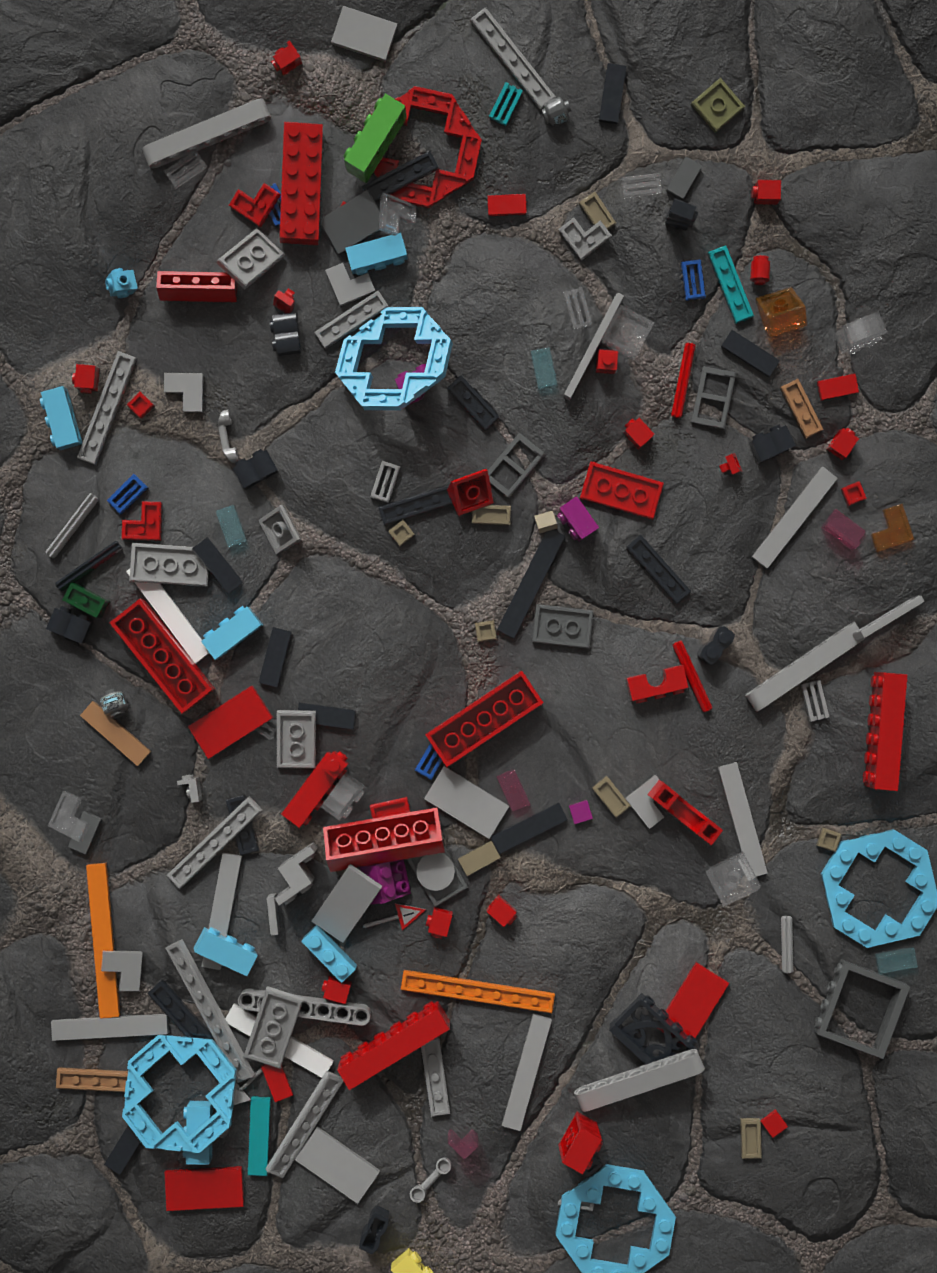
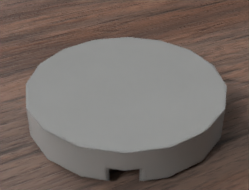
M444 853L423 856L418 863L416 873L422 886L429 890L438 891L450 885L454 878L455 869L450 857Z

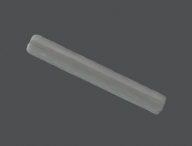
M90 493L46 550V554L49 557L55 558L98 502L99 499L94 494Z

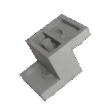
M314 842L278 867V870L289 884V887L281 891L275 898L279 905L283 902L287 905L295 899L296 893L300 891L303 894L313 885L312 882L315 877L305 863L316 855L315 851L318 847Z

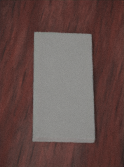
M132 543L130 582L207 587L209 571L192 551L193 547Z
M445 766L424 798L490 839L509 808V805Z
M350 864L312 922L343 943L382 885Z
M267 986L243 1057L281 1068L304 998Z
M318 1126L295 1158L298 1163L357 1204L380 1172L374 1165Z

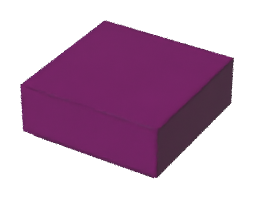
M587 800L568 805L574 824L593 819Z

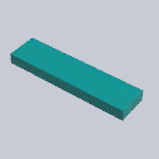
M725 245L708 252V257L734 323L737 324L753 318L752 309L727 246Z
M251 1097L248 1175L267 1176L268 1174L265 1168L268 1165L271 1097Z

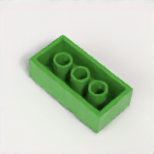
M386 93L383 98L377 100L374 106L375 111L372 115L369 114L367 116L362 132L358 131L354 138V145L352 148L349 147L344 154L347 172L366 184L407 119L405 105Z

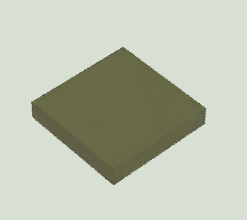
M721 78L691 103L692 107L715 133L745 108L744 104Z

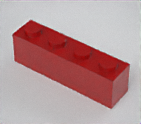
M157 272L156 288L160 301L237 302V282L227 272Z
M329 751L281 813V815L299 828L302 824L306 826L312 819L311 812L314 809L318 811L324 803L322 800L325 794L329 795L335 788L334 781L337 778L341 780L347 772L344 769L334 779L320 767L331 755Z

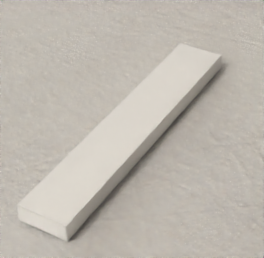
M135 582L194 663L207 656L209 651L202 644L201 637L163 586L157 583Z
M234 1003L225 1019L229 1025L250 1036L257 1016ZM291 1036L285 1057L322 1078L334 1060Z

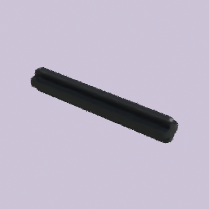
M114 541L55 583L56 587L60 591H64L71 583H75L123 549L118 541Z

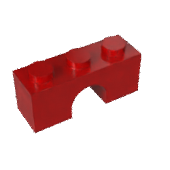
M679 665L662 669L664 679L656 687L648 683L646 674L625 678L630 701H636V704L646 702L647 698L652 696L655 699L666 697L665 693L673 692V695L684 693V689L689 688L684 666Z

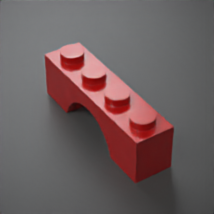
M658 780L647 794L710 845L722 833L723 830L662 781Z

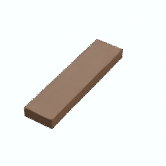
M92 701L80 715L135 765L139 766L150 754L151 751L118 721L110 718V716H106L103 708L95 701Z
M59 1067L57 1069L56 1088L125 1092L128 1071Z

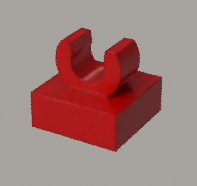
M289 288L285 293L278 290L274 295L273 305L286 314L291 313L295 302L293 300L295 292Z
M735 453L726 456L727 463L719 466L722 473L731 470L732 474H736L742 471Z

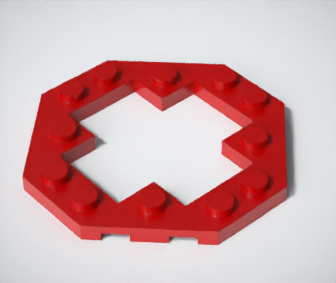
M414 86L406 94L395 99L406 107L407 119L403 125L407 126L411 107L448 115L444 134L462 138L455 173L437 170L432 187L412 183L389 195L392 201L429 208L474 179L482 139L476 133L471 122L461 110L452 94ZM383 157L373 172L374 175L378 178L399 166V161Z

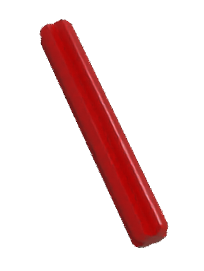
M686 343L684 346L671 416L674 418L682 417L695 351V344Z
M675 642L673 644L675 653L681 665L684 666L686 677L702 711L707 712L712 709L709 698L683 642Z

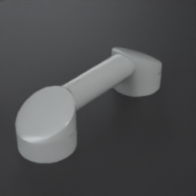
M224 410L221 412L218 420L222 451L231 463H236L239 461L236 447L230 448L226 426L232 425L229 410Z
M440 1158L436 1163V1169L421 1185H416L411 1189L410 1198L416 1203L423 1201L427 1195L428 1188L441 1174H447L452 1169V1163L448 1158Z

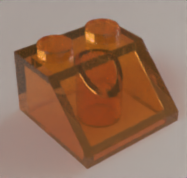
M792 287L755 298L763 326L770 337L807 326L806 307Z

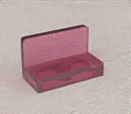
M837 509L831 513L822 525L824 530L851 550L859 546L861 543L859 540L865 534L864 529Z
M514 768L496 776L512 811L526 805H531Z
M450 1129L448 1131V1144L465 1160L478 1147V1134L472 1129L461 1140Z

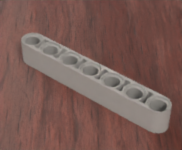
M257 99L149 143L142 148L149 168H157L267 123L271 120V115L264 99Z
M855 622L848 624L748 692L745 696L755 711L763 709L863 641L865 638L855 640L853 637V633L859 630Z
M251 988L243 990L238 998L239 1006L245 1010L259 1011L265 990ZM297 995L303 997V1003H307L310 1007L308 1011L300 1008L298 1017L359 1026L366 1025L370 1020L371 1010L365 1004L352 1002L343 1004L323 998ZM243 996H251L252 1002L246 1003L243 1000ZM326 1006L329 1012L321 1013L319 1007ZM344 1008L348 1011V1014L341 1016L338 1010ZM364 1011L367 1017L361 1019L357 1016V1013Z
M691 1049L584 1085L576 1089L574 1095L581 1110L586 1112L695 1076L703 1072L705 1067L698 1051Z

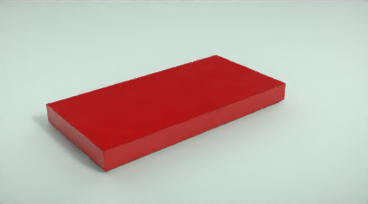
M590 461L579 499L653 520L664 483Z
M252 685L189 725L188 728L209 759L272 719L273 716Z
M695 962L666 1009L669 1018L673 1022H678L687 1035L690 1034L696 1038L729 985V982Z
M242 1166L166 1170L164 1172L166 1211L244 1206Z

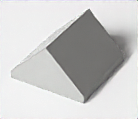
M283 505L278 506L258 520L275 554L302 541Z

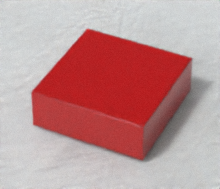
M139 392L127 404L141 419L155 406L142 392Z
M860 481L841 488L847 506L867 499Z
M776 1109L761 1120L772 1138L788 1127Z

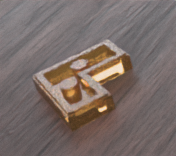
M903 504L884 509L883 513L888 528L871 534L876 552L914 540Z

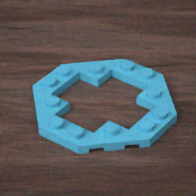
M387 307L381 311L382 315L374 321L372 319L359 328L360 331L352 337L349 335L343 340L335 373L364 410H402L445 377L453 343L423 307ZM385 328H417L415 342L417 344H431L425 372L406 373L402 389H370L373 379L370 372H357L363 345L381 344Z
M894 829L861 836L852 840L840 841L836 852L832 854L821 872L833 927L866 948L920 936L937 908V889L928 850ZM884 847L915 865L905 882L921 891L902 924L885 914L876 930L845 912L855 895L839 886V883L858 853L875 862Z
M157 1035L128 1061V1078L125 1086V1106L122 1117L146 1148L201 1153L231 1127L237 1069L213 1039ZM169 1051L180 1065H184L197 1053L220 1083L205 1096L217 1112L190 1136L178 1121L162 1133L139 1104L154 1091L142 1075Z
M606 1164L594 1175L581 1181L577 1187L562 1195L555 1234L582 1273H645L669 1256L676 1217L644 1170ZM603 1186L639 1191L638 1211L655 1214L650 1248L630 1246L627 1264L591 1259L593 1239L575 1236L581 1201L600 1204Z

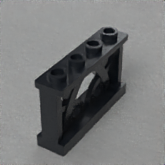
M643 993L610 1023L609 1031L645 1064L676 1055L677 1053L671 1050L681 1049V1047L676 1045L677 1042H683L686 1045V1051L691 1049L698 1051L697 1040L692 1035H687L678 1022H673L664 1009H659L655 1005L654 1000L649 995L645 996ZM639 1007H645L649 1014L643 1015L641 1012V1020H638L635 1015L636 1010ZM631 1015L634 1022L623 1026L622 1023ZM654 1027L663 1029L665 1047L657 1044L645 1047L643 1045L646 1039L644 1028ZM637 1029H639L642 1034L640 1038H636L634 1036L635 1033L639 1034ZM657 1049L664 1053L659 1051V1055L655 1056L652 1052Z

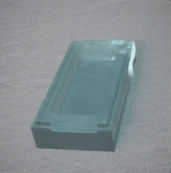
M550 347L532 350L531 357L538 389L557 386Z
M231 505L217 510L216 514L228 547L246 542L247 539L235 506Z
M913 947L875 954L878 973L880 974L918 967Z

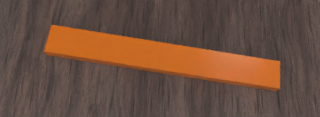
M107 863L87 864L100 1018L119 1017L117 972L101 971L103 951H115Z
M410 970L403 971L401 990L546 1013H552L555 993Z

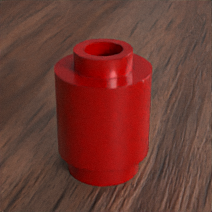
M754 256L753 261H751L750 281L754 282V285H765L766 282L770 281V261L768 256Z

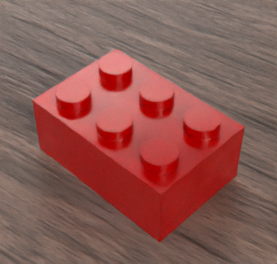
M576 1112L558 1144L562 1163L581 1174L586 1169L589 1170L593 1163L592 1157L594 1153H598L603 1144L596 1121Z

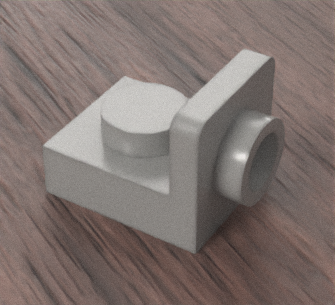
M193 774L182 776V780L177 781V785L189 784L187 796L191 798V803L202 800L199 777L194 778Z

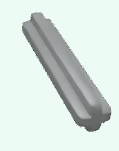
M782 916V971L784 973H793L792 917Z

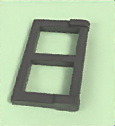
M703 366L691 423L725 429L737 375L736 372ZM706 373L730 378L726 397L702 393ZM701 398L725 403L721 422L697 417Z
M519 433L488 469L490 483L503 493L505 497L510 498L546 454ZM519 441L538 455L525 471L507 457ZM503 460L521 474L509 490L490 476Z

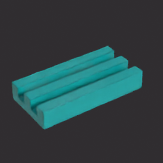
M505 82L489 115V119L506 126L523 90H518L515 86H510L509 83ZM509 90L510 92L498 116L496 117L495 114L499 108V105L506 91ZM513 93L517 94L505 119L502 120L501 118Z

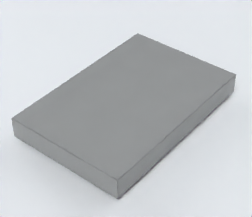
M343 6L331 44L386 62L398 24Z
M256 228L217 260V264L241 287L246 289L283 259L285 254Z
M277 710V768H315L316 711Z

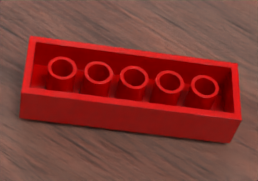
M284 122L280 243L318 245L323 124Z
M138 599L110 622L111 626L181 714L189 711L215 690L214 686L144 599Z
M519 671L425 735L445 766L448 767L543 704V701L524 672Z
M874 672V676L871 677L873 693L869 698L871 714L868 715L867 720L870 730L866 735L868 752L865 753L864 762L867 766L866 771L863 773V782L867 787L898 791L908 674Z
M437 808L323 827L326 861L330 872L345 870L350 864L357 868L445 852Z
M439 1001L427 1003L423 1006L424 1010L419 1013L415 1011L409 1014L404 1022L400 1023L398 1021L390 1027L391 1030L386 1033L383 1031L373 1037V1041L369 1043L365 1041L357 1047L358 1050L353 1053L349 1051L342 1055L337 1071L347 1088L351 1090L450 1029V1020Z

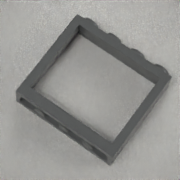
M840 959L837 967L834 968L835 975L833 981H830L828 984L827 997L822 1000L820 1016L815 1019L814 1031L820 1036L884 1059L910 986L902 981ZM848 970L895 987L873 1047L826 1030Z

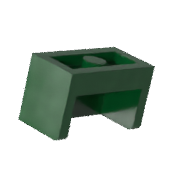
M75 583L70 584L62 599L96 618L103 617L110 603L109 600Z

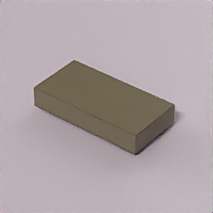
M596 192L579 202V205L593 226L600 220L607 230L616 225L615 220Z
M487 505L472 511V524L510 526L511 506Z
M607 776L592 787L616 818L631 807Z
M491 840L458 858L468 876L501 857Z
M740 1118L742 1159L761 1158L760 1118Z

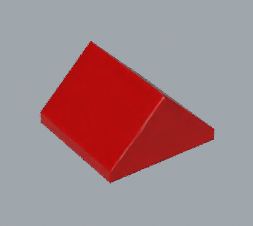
M487 469L453 480L447 489L459 516L494 503Z

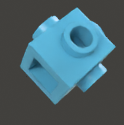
M122 268L114 269L105 280L106 289L110 291V296H117V298L128 297L138 289L134 270L123 271Z

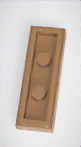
M799 379L780 387L804 438L806 439L822 431L823 428Z

